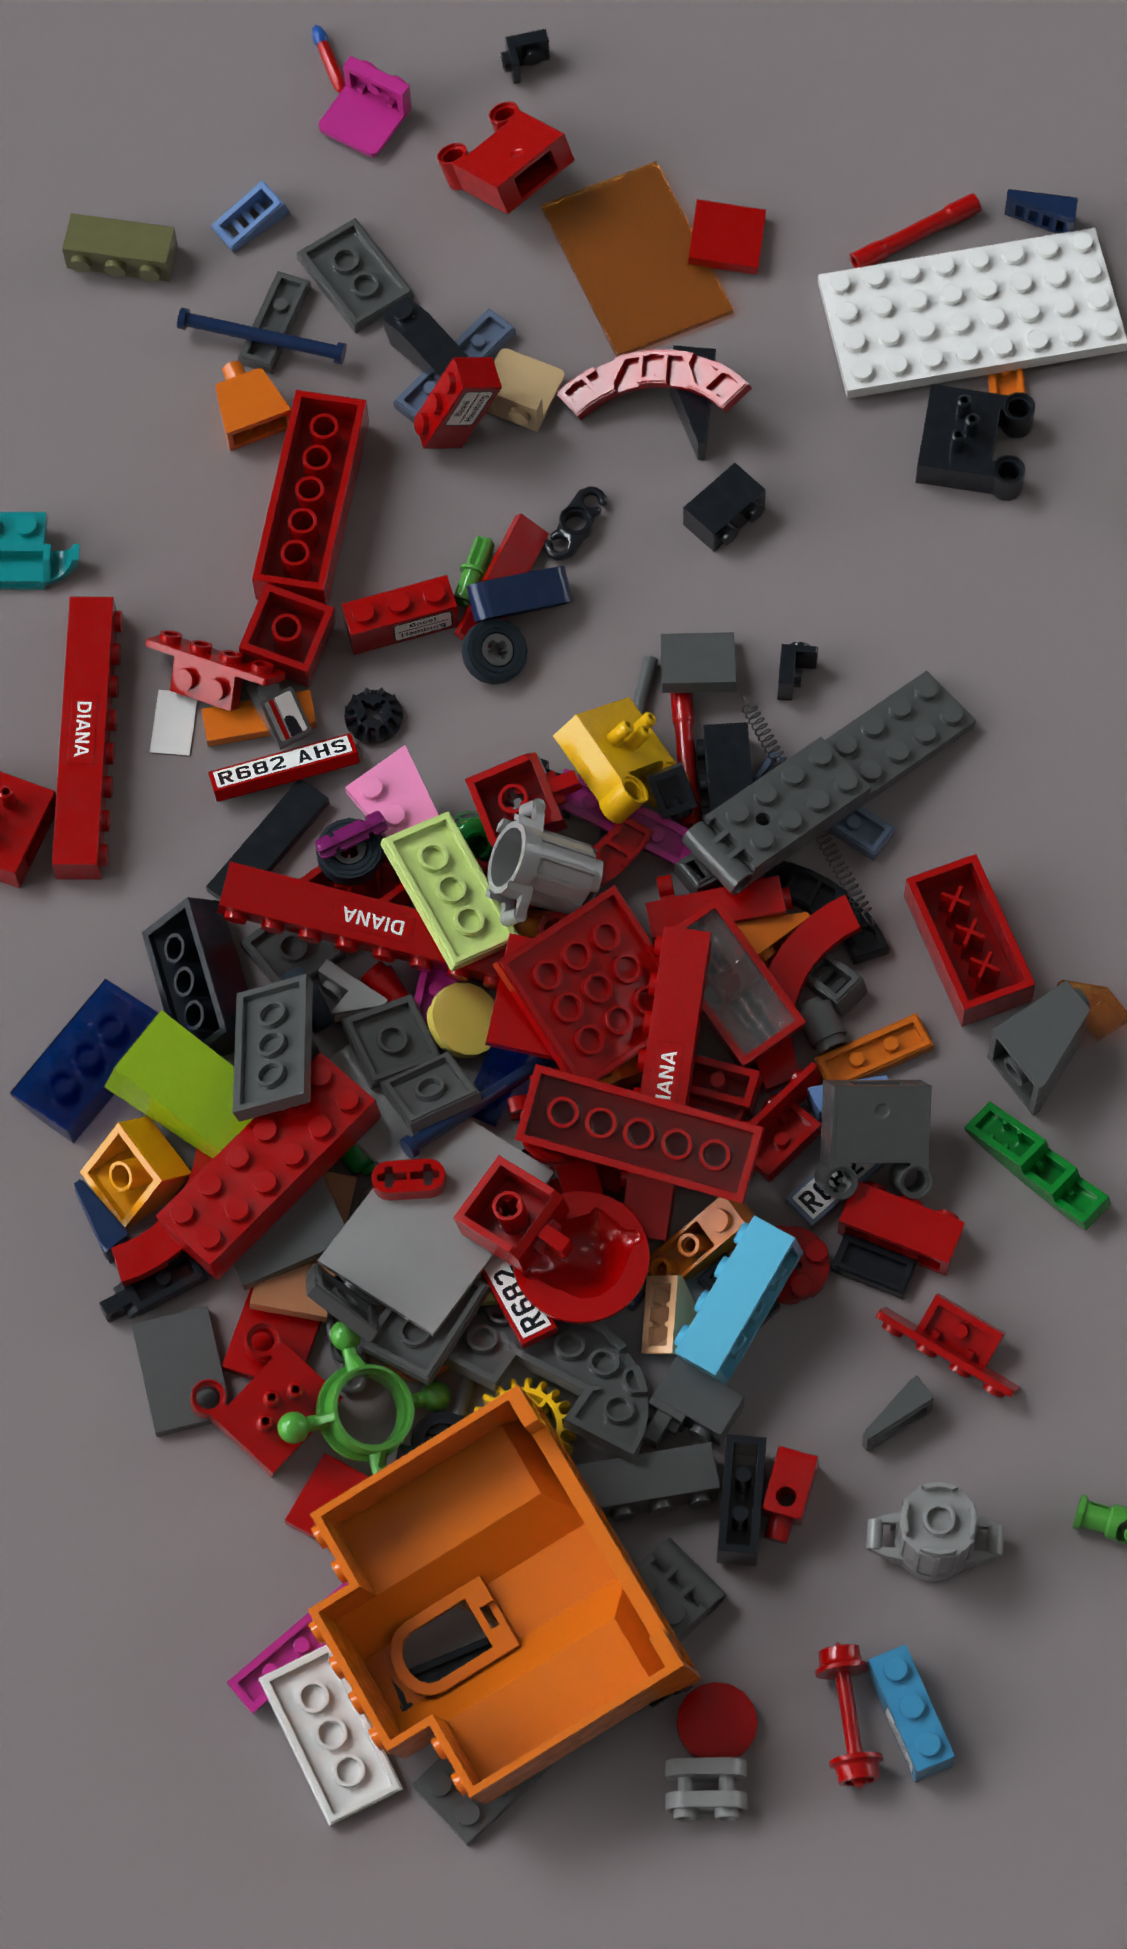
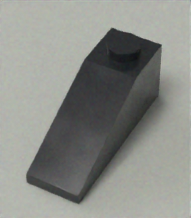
M408 296L380 317L391 346L437 382L453 357H469L437 321Z
M673 345V350L692 352L697 356L716 361V349ZM670 388V397L697 460L705 461L712 402L695 393Z

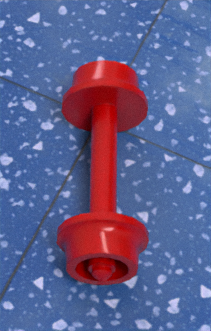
M837 1642L834 1646L824 1648L818 1652L819 1668L815 1670L816 1678L835 1679L847 1751L846 1755L831 1759L829 1766L830 1769L836 1771L839 1786H855L861 1790L864 1785L880 1780L879 1764L883 1761V1755L880 1752H863L851 1679L853 1676L867 1672L869 1666L868 1662L862 1660L858 1645Z

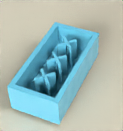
M755 1215L750 1223L744 1222L734 1238V1243L737 1245L730 1258L724 1256L721 1259L714 1273V1277L717 1278L710 1292L707 1290L702 1292L694 1307V1311L697 1312L690 1326L685 1324L680 1329L674 1341V1345L678 1346L675 1353L681 1360L725 1385L730 1381L804 1253L793 1236Z

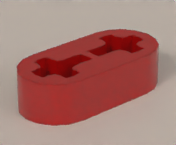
M434 1159L392 1160L378 1164L372 1171L371 1180L375 1194L383 1200L426 1199L436 1197L443 1192L446 1186V1173L442 1164ZM424 1172H432L434 1178L431 1185H425L422 1179L425 1175ZM387 1174H393L395 1180L393 1187L385 1186L384 1180Z

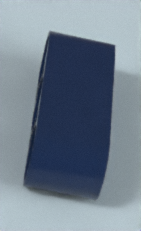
M565 566L491 579L466 586L475 623L485 619L504 618L573 602Z

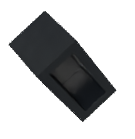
M734 463L683 507V525L714 552L722 544H730L747 522H755L765 510L766 489L739 465Z

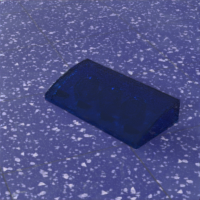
M104 979L11 1090L10 1095L52 1129L72 1143H75L115 1095L104 1087L114 1067L159 1012L109 980Z

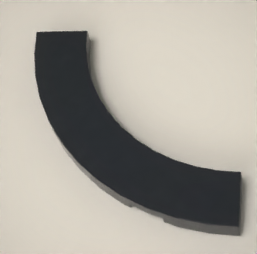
M782 861L763 875L764 878L779 876L781 888L789 887L792 905L811 915L831 901L846 895V891L829 878L811 869L787 861ZM697 868L700 879L705 878L702 871ZM849 902L861 928V932L842 942L853 965L889 954L890 948L875 921L874 926L869 925L862 914L856 913L857 908L852 907L853 903ZM855 902L854 906L858 907L859 904ZM862 907L857 910L858 913L863 911ZM868 912L864 913L866 919L872 924L871 915Z

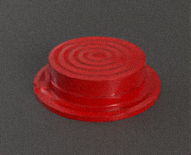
M590 1191L562 1193L561 1195L564 1197L570 1211L561 1222L562 1228L559 1232L572 1241L574 1249L566 1260L546 1250L543 1255H537L525 1273L513 1267L514 1276L523 1295L539 1312L553 1319L573 1324L602 1321L625 1309L642 1289L648 1274L650 1261L647 1236L636 1216L614 1198Z

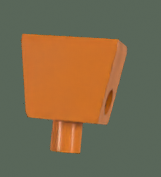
M240 361L227 363L222 368V373L226 380L217 383L215 389L229 450H235L287 430L291 413L290 407L262 368H256L245 372Z

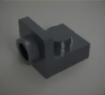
M546 29L505 37L506 51L501 52V61L504 72H511L514 84L521 82L520 66L536 65L542 61L550 60L549 39Z
M805 642L782 644L777 700L792 701L793 687H801L802 668L816 669L818 658L817 646H810Z
M682 762L646 775L662 819L670 816L672 820L684 818L693 812L692 808L698 806L696 795L691 788Z

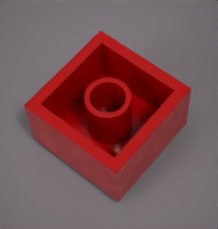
M265 583L239 645V652L243 654V658L251 661H268L274 665L273 668L286 672L285 679L309 687L335 625V608Z

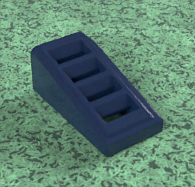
M1008 189L1004 214L1056 234L1073 232L1078 198Z
M79 1179L74 1183L75 1192L103 1254L111 1264L115 1261L111 1247L131 1240L130 1234L89 1186Z

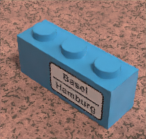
M906 1644L868 1659V1676L913 1780L917 1782L951 1768L955 1755Z

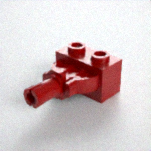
M696 1055L689 1107L743 1121L745 1116L753 1117L762 1085L760 1071Z

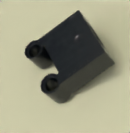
M931 384L915 483L993 494L996 498L1003 501L1016 499L1023 489L1025 465L1021 459L1013 455H1004L996 461H992L997 429L1000 427L1007 436L1012 438L1027 436L1033 427L1035 414L1034 400L1028 394L1022 392L1003 395ZM1019 413L1022 414L1024 417L1017 418L1011 414ZM1002 476H1011V477H1013L1014 479H1013V480H1005V479H1003V478H1001V477H1002Z

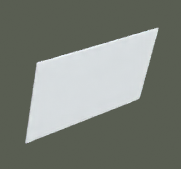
M158 690L150 753L190 756L197 707L196 699L170 690Z

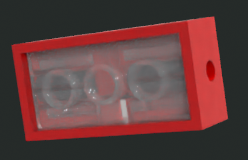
M717 897L675 926L678 928L707 931L713 934L702 1017L736 1065L749 1067L804 1028L806 1021Z

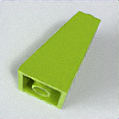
M162 1010L114 1067L104 1086L212 1159L254 1119L239 1122L232 1113L234 1066Z

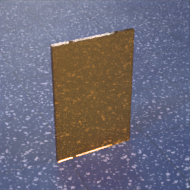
M657 161L541 205V209L616 357L635 352L733 314V308L713 269L687 264L692 229Z

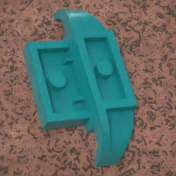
M0 512V590H45L47 585L61 581L69 576L78 566L80 544H72V547L67 550L53 551L51 544H46L48 522L46 512Z

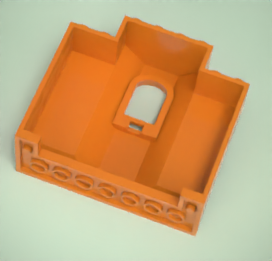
M519 1385L310 1513L316 1524L311 1528L314 1537L323 1549L327 1547L336 1560L331 1562V1566L339 1580L343 1584L345 1582L348 1584L307 1609L313 1619L308 1625L314 1637L320 1644L325 1643L333 1656L328 1658V1661L340 1680L345 1678L353 1691L348 1694V1697L356 1711L360 1715L365 1713L373 1727L369 1728L368 1732L380 1751L385 1749L389 1755L393 1754L406 1759L432 1743L439 1757L442 1760L447 1759L452 1764L456 1772L451 1774V1778L463 1797L467 1795L471 1800L475 1799L487 1805L651 1702L702 1680L543 1409ZM466 1600L490 1641L492 1648L437 1682L425 1683L418 1680L410 1672L404 1659L403 1649L406 1639L413 1632ZM487 1605L499 1623L494 1628L491 1627L481 1610ZM392 1680L404 1693L407 1703H413V1706L405 1712H402L400 1708L402 1705Z

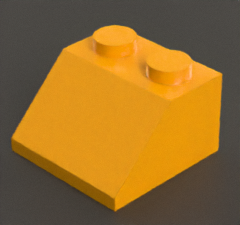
M145 1116L118 1122L80 1173L103 1204L125 1229H128L171 1200L188 1180L191 1171L153 1120Z

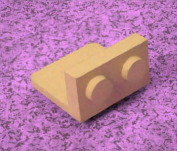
M507 348L501 349L494 363L502 389L486 412L538 432L556 397V393L564 382L565 373L560 368Z

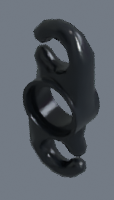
M592 486L580 489L569 505L561 512L558 527L551 533L550 539L552 541L564 540L568 546L563 551H555L552 542L546 541L544 543V550L550 558L557 561L572 558L584 540L590 536L593 521L601 513V508L599 506L587 507L584 504V499L588 496H596L600 506H605L608 503L607 496L601 489ZM571 517H581L585 520L586 525L582 529L574 531L569 529L565 523Z

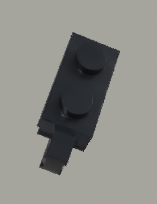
M184 1250L176 1258L168 1262V1266L157 1273L125 1287L122 1286V1283L113 1288L115 1294L99 1302L100 1308L108 1323L128 1315L129 1319H132L206 1282L208 1277L203 1267Z

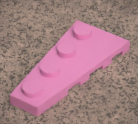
M406 745L345 787L346 794L365 816L375 811L382 813L388 827L385 832L381 833L383 838L438 816L437 810Z

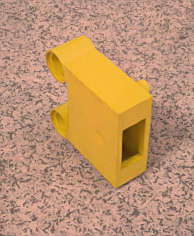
M630 697L576 714L553 735L598 800L602 813L607 819L616 824L623 823L646 801L651 806L658 808L646 775L677 764L651 728L656 724V717L650 712L642 715Z

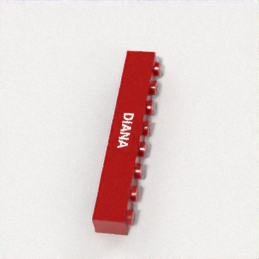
M70 596L52 854V866L56 879L101 880L102 866H108L109 846L104 844V832H110L111 812L106 810V798L113 797V778L108 776V765H114L115 744L110 742V731L117 730V711L112 709V698L119 697V677L114 676V666L121 664V645L116 643V633L123 631V612L116 609L114 597Z
M231 861L217 913L224 915V920L231 923L244 925L246 921L261 924V929L270 933L283 934L284 930L297 933L300 940L318 944L321 940L336 943L335 948L341 951L357 953L358 949L372 952V957L380 961L394 962L395 959L410 962L409 966L419 971L431 972L432 968L446 971V976L454 980L468 981L469 977L482 980L485 987L497 990L500 976L493 967V964L502 959L506 951L505 948L451 972L417 909Z
M665 926L664 934H657L654 957H660L658 973L651 972L648 995L654 996L652 1011L646 1010L644 1016L643 1033L649 1034L647 1049H640L637 1072H643L641 1088L634 1087L635 1092L689 1106L713 942V934L711 932ZM622 1170L620 1187H626L625 1199L622 1204L639 1220L647 1238L668 1241L677 1185Z

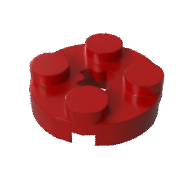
M783 1225L775 1226L793 1236L804 1252L798 1262L802 1266L801 1269L793 1270L776 1301L781 1304L792 1305L798 1304L799 1301L806 1300L809 1297L813 1298L824 1288L829 1276L830 1261L827 1245L817 1235L805 1228L797 1226L786 1227Z

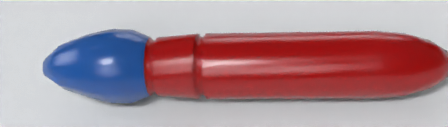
M314 25L312 28L313 42L318 47L320 57L334 89L340 93L345 87L344 76L329 44L327 33L321 26Z

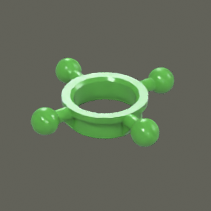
M338 1321L331 1329L330 1339L337 1349L342 1350L345 1367L334 1372L323 1384L317 1398L316 1415L305 1417L299 1412H288L278 1422V1433L285 1442L295 1444L303 1441L309 1432L320 1430L325 1441L334 1451L349 1460L370 1462L372 1474H375L387 1466V1456L397 1450L399 1445L403 1443L413 1424L414 1409L424 1407L431 1412L442 1411L447 1408L451 1401V1392L445 1383L432 1381L430 1386L425 1384L421 1392L411 1394L407 1384L394 1371L380 1365L365 1363L359 1357L357 1349L361 1337L341 1321ZM364 1377L379 1382L389 1391L394 1400L397 1413L396 1424L391 1435L381 1444L371 1445L357 1441L347 1433L340 1421L338 1414L339 1396L344 1386L353 1378Z

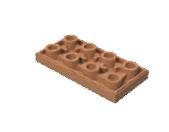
M326 1172L323 1176L345 1225L350 1217L357 1177ZM318 1259L287 1273L254 1284L250 1309L327 1323L329 1312L306 1296V1273L313 1264H318L335 1278L337 1275L320 1265Z

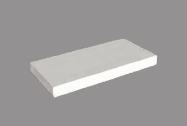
M325 1645L260 1677L259 1682L330 1827L402 1791L403 1787L385 1750L380 1751L369 1735L368 1729L373 1727L365 1713L360 1715L352 1705L348 1694L353 1690L345 1678L340 1680L333 1671L328 1661V1658L333 1656V1654Z

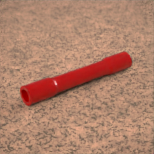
M970 193L946 205L942 210L882 240H876L850 253V261L854 268L876 265L886 260L888 256L950 225H956L980 213L982 210L981 204L974 193Z
M692 692L670 693L672 723L675 727L677 763L682 762L691 788L697 798L698 806L692 808L693 812L679 819L680 825L690 829L693 825L702 821L694 746Z

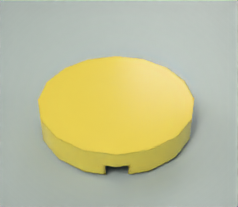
M454 983L440 990L434 996L427 1012L428 1030L435 1043L441 1049L445 1048L452 1053V1056L457 1058H474L489 1050L491 1046H487L485 1043L494 1000L481 987L471 983Z

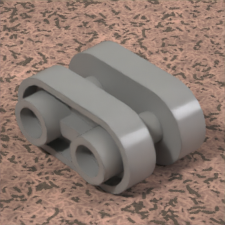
M731 1757L673 1758L666 1760L665 1779L677 1782L678 1791L665 1794V1811L674 1814V1820L695 1821L698 1820L699 1814H715V1820L719 1821L738 1820L739 1813L747 1811V1793L736 1791L735 1781L747 1778V1761ZM694 1782H718V1790H694Z

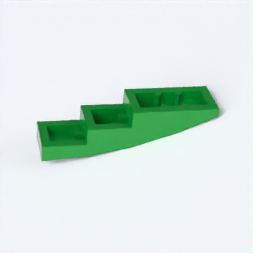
M991 1101L964 1127L965 1131L1007 1170L1085 1231L1111 1205L1109 1196L1083 1179L1076 1166L1049 1149L1046 1139Z

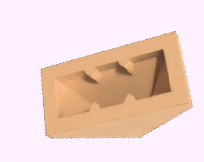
M647 1276L641 1354H676L675 1350L678 1347L674 1345L676 1336L685 1324L690 1326L697 1314L694 1311L695 1302L683 1276Z

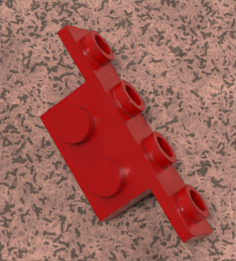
M164 630L159 635L146 639V647L174 656L170 691L228 711L239 708L243 679L263 686H269L285 680L286 672L273 668L274 665L268 661H251L243 658L242 653L233 650L220 651L212 648L210 642L202 640L190 641L182 638V634L176 631Z
M811 1062L805 1069L796 1071L790 1078L788 1085L778 1095L770 1096L763 1104L761 1111L754 1118L744 1121L765 1128L754 1170L768 1182H771L821 1134L822 1124L799 1106L807 1097V1088L822 1084L819 1066L814 1062Z
M938 1293L934 1296L919 1325L914 1324L887 1307L880 1309L875 1317L883 1321L881 1327L899 1338H902L903 1335L908 1336L917 1342L915 1348L929 1357L936 1358L938 1354L951 1362L949 1368L965 1378H970L973 1375L983 1381V1388L990 1394L1003 1399L1005 1395L1011 1398L1019 1391L1020 1386L987 1367L1006 1333Z

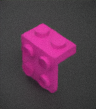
M350 55L343 65L345 87L319 121V130L321 133L364 155L374 158L380 154L412 109L410 85L399 76H390L378 70L371 62L361 61Z

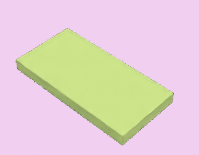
M449 811L382 839L380 844L451 972L505 949L509 933L519 935L513 925L505 927L501 924L500 901L485 896L486 889L490 890L488 880Z

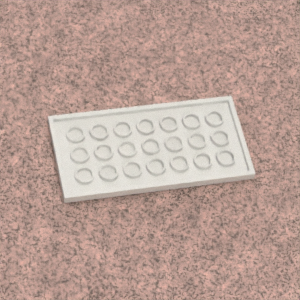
M1095 227L818 274V285L847 399L1127 351V337Z

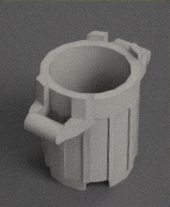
M540 798L522 804L519 807V814L515 813L514 820L516 821L503 818L498 823L496 832L500 834L493 846L488 863L487 879L490 890L486 889L485 896L501 902L500 921L505 927L525 921L529 904L552 912H562L565 915H569L582 906L590 891L598 893L602 881L603 861L596 859L597 849L592 848L590 844L544 830L546 804Z
M941 1481L926 1483L918 1486L916 1490L903 1500L901 1512L886 1513L867 1520L866 1550L885 1559H890L893 1566L903 1567L918 1579L930 1582L945 1581L958 1575L964 1569H973L975 1564L985 1563L997 1557H1002L1003 1525L977 1516L974 1501H971L958 1486ZM883 1525H890L889 1530L895 1531L894 1547H882ZM979 1529L987 1530V1551H973Z

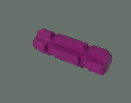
M375 811L365 816L366 820L363 822L361 819H358L333 831L334 836L329 837L327 834L317 839L315 847L323 860H327L337 855V850L339 849L344 852L370 839L369 835L372 833L374 836L385 832L388 827L382 813Z

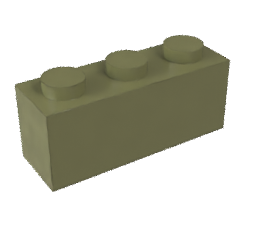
M71 213L62 251L66 267L78 272L94 271L107 273L113 277L130 276L142 278L148 282H156L158 280L170 282L178 243L174 227Z

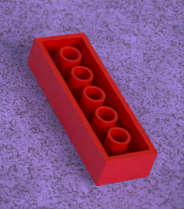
M302 390L295 391L252 577L256 600H259L265 583L323 604H329L369 425L367 400Z
M320 1052L311 1061V1101L255 1117L156 1215L163 1231L218 1281L381 1118L376 1100Z
M536 1064L515 1140L744 1204L765 1128Z

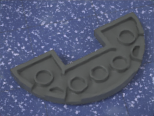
M498 1305L486 1307L484 1313L473 1317L443 1364L444 1366L495 1392L515 1363L579 1396L564 1418V1428L633 1463L640 1451L647 1429L648 1390L640 1365H636L632 1356L627 1351V1345L612 1330L599 1321L573 1324L553 1319L557 1326V1333L522 1349Z

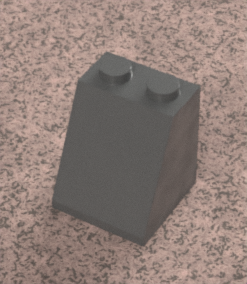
M1067 980L992 1029L987 1058L1033 1116L1041 1110L1084 1037L1090 1012V1003L1086 995L1079 988L1074 989Z

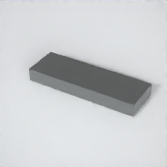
M277 271L252 327L290 335L310 292L311 282ZM246 340L238 356V361L244 366L254 369L262 368L266 373L272 374L284 348Z

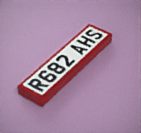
M348 733L208 772L216 801L221 802L360 763V759L352 735Z
M494 1256L481 1273V1276L485 1283L489 1285L491 1294L522 1349L557 1333V1326L553 1319L539 1312L521 1292L514 1276L513 1266Z

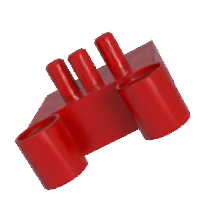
M511 101L500 103L490 110L489 119L495 133L470 153L463 143H452L443 147L437 155V160L451 189L464 190L507 215L575 161L563 132L520 111L518 105Z
M1 771L0 882L20 889L55 817L56 793L54 790Z
M262 1321L255 1323L249 1328L245 1336L244 1348L247 1355L255 1361L263 1362L269 1360L264 1368L229 1405L225 1403L226 1392L221 1383L212 1379L201 1380L192 1389L190 1406L195 1415L200 1418L209 1419L259 1467L272 1477L313 1433L309 1432L307 1437L299 1443L285 1442L278 1433L280 1418L288 1412H299L305 1417L316 1415L317 1398L325 1380L281 1340L280 1332L276 1326ZM259 1332L267 1333L273 1340L272 1348L267 1351H258L252 1345V1336ZM206 1389L213 1390L219 1397L218 1405L211 1409L201 1407L197 1402L198 1393ZM341 1395L339 1396L338 1405L343 1400Z

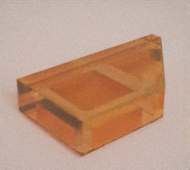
M1063 979L1060 980V981L1057 983V986L1060 985L1061 983H1063V982L1066 981V980H1063ZM1067 980L1074 989L1079 988L1088 998L1090 1012L1086 1026L1098 1041L1127 1023V1011L1108 987Z

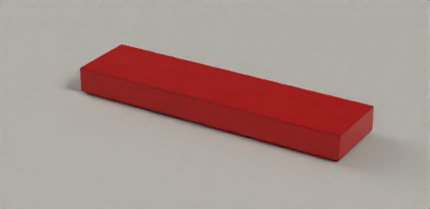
M522 513L516 515L481 582L530 572L549 533ZM470 603L454 632V635L462 641L470 628L477 624L474 622Z

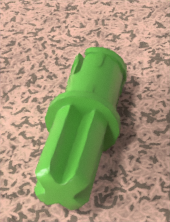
M477 536L474 539L467 561L460 567L462 574L454 594L457 605L465 608L468 607L470 601L466 586L481 582L486 573L495 547L492 539L488 537Z

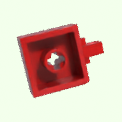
M536 752L523 754L465 779L492 849L500 834L496 832L498 823L503 818L516 821L514 816L515 813L519 814V808L513 809V800L520 798L521 806L534 799H542L546 804L544 830L557 833L568 828L560 808L561 805L567 803L565 796L582 789L575 770L558 776L554 770L546 773L542 760Z
M498 1155L453 1217L463 1236L523 1273L527 1271L537 1255H543L546 1250L566 1260L574 1249L572 1241L559 1232L562 1228L561 1222L570 1211L564 1197L554 1188Z

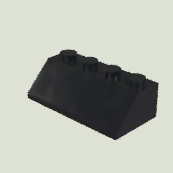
M187 897L144 930L142 935L164 1012L222 1057L235 1053L237 993L247 991L248 989L228 921L224 920L223 914L217 913L220 901Z

